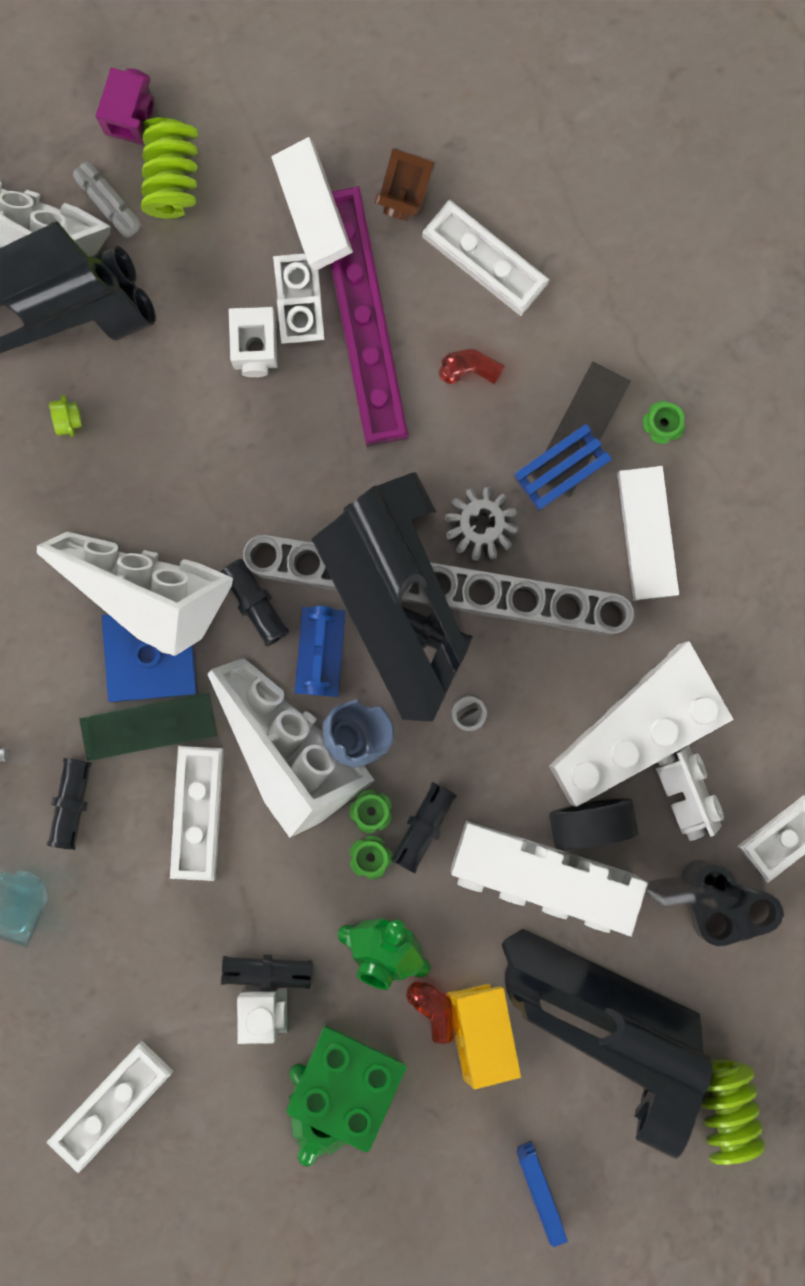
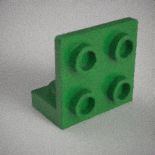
M324 1024L316 1040L315 1049L286 1112L288 1116L367 1153L371 1150L407 1065Z

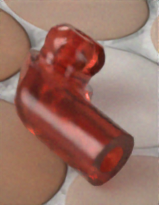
M470 348L445 355L441 360L442 366L438 374L440 379L448 384L458 383L461 375L474 373L495 385L505 365L476 349Z
M427 982L412 983L406 991L407 1001L417 1011L431 1020L432 1041L438 1044L452 1042L454 1040L450 998Z

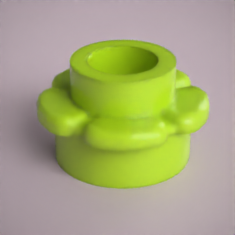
M63 394L61 395V400L49 402L53 426L57 436L70 434V437H74L75 428L82 427L77 401L68 402L67 396Z

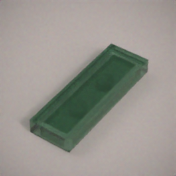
M210 693L79 718L87 761L218 736Z

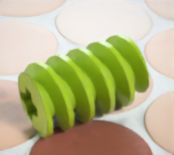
M165 117L147 119L143 122L146 130L143 133L145 147L142 151V157L145 164L142 167V176L145 180L141 185L144 198L141 201L140 207L146 214L157 218L176 219L185 215L184 208L195 206L197 201L195 196L184 193V191L194 190L197 187L196 180L185 175L197 171L198 166L196 162L186 158L194 157L198 154L197 146L187 141L197 139L199 132L197 128L184 124L179 120Z
M713 1060L711 1061L712 1077L707 1089L708 1092H712V1096L703 1099L701 1107L715 1111L714 1115L703 1119V1125L717 1128L718 1132L708 1135L705 1139L708 1145L718 1146L720 1150L710 1153L708 1159L717 1165H731L750 1161L759 1157L765 1151V1142L762 1138L758 1137L763 1130L761 1122L756 1119L760 1113V1107L757 1102L753 1101L757 1095V1088L749 1082L754 1078V1069L742 1062Z

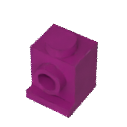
M110 68L96 112V118L105 135L145 146L143 142L144 129L142 126L144 121L152 117L154 110V97L148 88L151 78L146 73L133 68H127L126 71Z

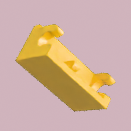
M486 984L459 991L446 992L463 1081L475 1090L521 1078L504 988L501 986L491 988V984Z

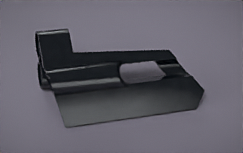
M58 221L1 247L0 306L3 305L11 309L20 317L24 326L0 336V353L92 320L113 340L122 339L154 325L156 322L155 309L145 291L137 288L135 284L136 270L128 253L122 247L115 246L88 257Z
M414 472L368 489L358 499L348 504L343 509L344 512L315 535L312 541L402 719L433 722L468 649L412 522L428 513H436V509L418 474ZM413 582L419 583L445 634L431 664L401 605L404 590Z
M702 860L689 863L682 871L681 877L657 879L647 882L645 890L646 895L664 906L687 902L697 935L714 946H726L770 933L780 925L782 917H784L783 907L780 901L773 895L738 884L732 873L725 867ZM707 875L712 877V885H704V879ZM757 900H764L769 907L768 917L761 923H753L749 917V909L753 902ZM720 912L726 918V928L718 936H711L706 931V921L713 913Z
M524 929L505 939L501 945L508 962L505 970L506 991L512 1004L522 1012L523 1019L643 1087L641 1103L636 1108L634 1117L638 1118L637 1141L674 1159L679 1158L688 1144L701 1106L703 1094L707 1091L712 1077L711 1059L703 1052L700 1014ZM540 999L612 1034L605 1038H598L543 1011Z

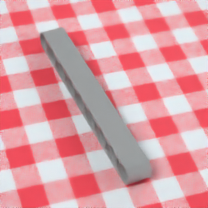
M258 535L246 543L243 550V560L256 576L268 580L337 591L314 543L270 535ZM262 547H271L276 551L275 562L267 568H259L254 563L255 553ZM305 554H314L320 559V566L312 575H302L297 571L298 559ZM431 563L435 575L445 577L450 584V591L445 595V598L452 611L600 636H613L625 631L631 625L634 618V609L630 601L619 594ZM413 582L406 587L403 592L402 602L431 607L419 583ZM478 582L487 584L493 592L492 601L485 605L474 603L469 596L471 585ZM518 590L530 591L535 598L534 609L530 612H521L515 608L513 604L514 592ZM569 597L577 603L578 614L573 620L564 619L558 614L556 604L559 598ZM604 604H612L619 609L621 620L617 627H610L602 622L600 611Z

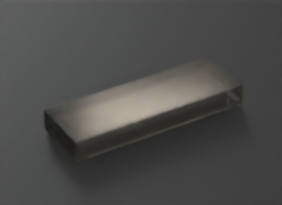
M592 361L546 451L586 423L592 430L591 434L594 438L600 441L631 381ZM583 439L535 471L532 478L538 479L586 445ZM593 453L547 483L546 486L554 489L585 468ZM576 486L564 493V495L571 497Z

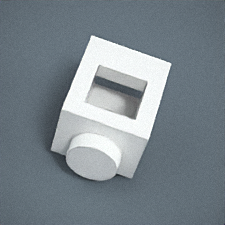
M273 307L229 309L230 361L235 370L242 369L243 376L263 377L268 375V368H278L277 319ZM252 342L263 344L261 351H248V347Z
M243 987L237 997L238 1044L275 1043L278 1033L288 1032L287 987H270V991L261 990V987Z

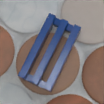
M587 423L514 474L515 479L538 511L612 460L610 455L601 448L602 444L591 434L592 430ZM583 439L586 444L583 448L534 482H529L528 476ZM593 453L596 458L595 461L543 497L539 496L537 490Z
M532 1141L517 1146L518 1159L549 1244L556 1247L568 1242Z

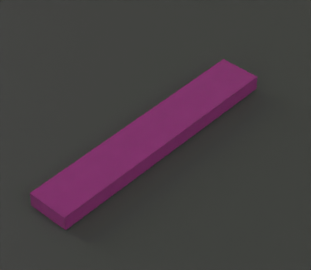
M360 186L331 191L353 253L331 263L366 447L408 439V431Z

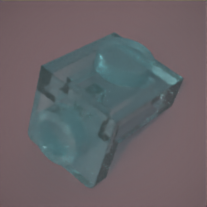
M16 871L15 875L2 872L0 875V939L27 947L48 900L46 889L41 884V879L31 873Z

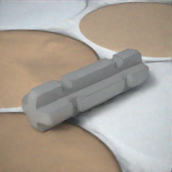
M83 162L80 167L74 170L73 177L124 238H130L140 230L141 222L130 208L128 209L125 205L126 203L105 178H102L100 172L91 162Z

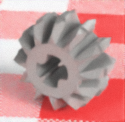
M484 487L481 499L477 500L475 491L472 488L467 489L465 496L468 505L462 500L454 498L451 506L459 514H446L444 518L445 523L458 526L446 533V539L453 541L462 538V541L455 550L458 555L463 554L468 546L473 547L471 560L474 562L479 561L481 549L484 548L487 557L491 561L497 558V550L494 543L501 549L508 551L512 544L503 534L516 535L519 529L515 524L505 522L517 515L516 508L502 511L500 508L505 504L507 496L501 494L495 502L490 501V487ZM478 515L487 516L486 523L492 522L493 527L486 528L484 534L475 533L476 525L470 527L469 521H476Z

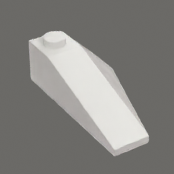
M0 181V248L56 221L61 224L88 257L96 255L110 235V225L78 207L64 203L60 210L41 203L40 194L26 190L24 193L1 189L2 183Z
M65 532L37 545V554L137 639L156 647L160 652L176 656L203 638L232 586V577L200 563L183 559L180 562V566L157 561L158 553L144 550L141 554L118 552V545L116 543L71 532Z
M245 658L210 670L208 677L261 796L289 838L323 822L373 783L374 778L365 766L349 767L336 761L323 745V731L314 725L317 718L307 710L303 714L284 700V691Z

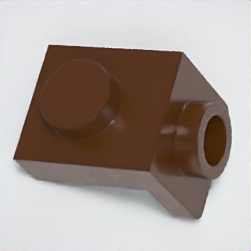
M393 148L381 192L377 193L374 203L385 206L384 214L400 220H408L409 215L417 216L420 214L436 161Z

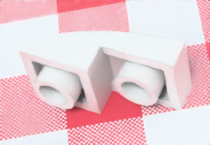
M305 253L273 256L281 344L325 340L319 271H314L309 266Z

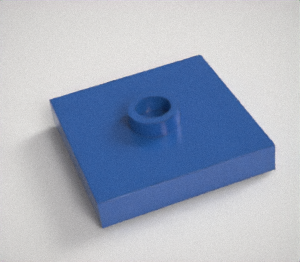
M109 614L101 615L108 702L198 695L194 644L176 656L160 652L156 647L137 639Z

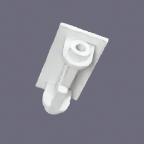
M687 745L677 752L678 759H675L674 754H671L658 761L659 766L656 767V771L667 797L683 792L685 799L672 803L671 807L681 833L687 834L689 841L705 836L704 828L706 827L710 837L715 836L722 827L720 821L724 819L719 800L715 795H709L703 779L707 778V772L698 753L693 754L690 746Z

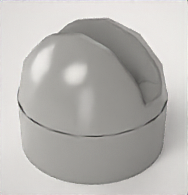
M464 694L458 696L453 701L450 708V716L458 728L464 731H474L484 724L487 717V709L477 696ZM475 702L476 708L464 713L460 717L457 716L456 712Z

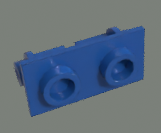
M326 606L302 607L295 682L296 694L338 697L346 610L332 609V607Z

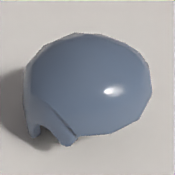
M353 700L334 707L323 722V745L336 761L349 767H362L376 762L387 753L394 742V724L382 706L366 707L360 703V700Z

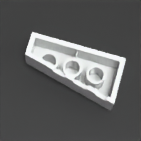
M690 641L678 644L667 654V657L654 669H651L622 699H619L607 710V713L592 727L588 728L549 765L571 805L577 807L734 720Z
M467 820L465 821L450 870L451 875L458 877L457 885L482 892L485 886L501 892L499 898L522 906H525L526 901L543 906L542 912L562 919H567L568 915L584 920V925L607 933H610V930H614L628 936H632L647 887V882L632 872Z

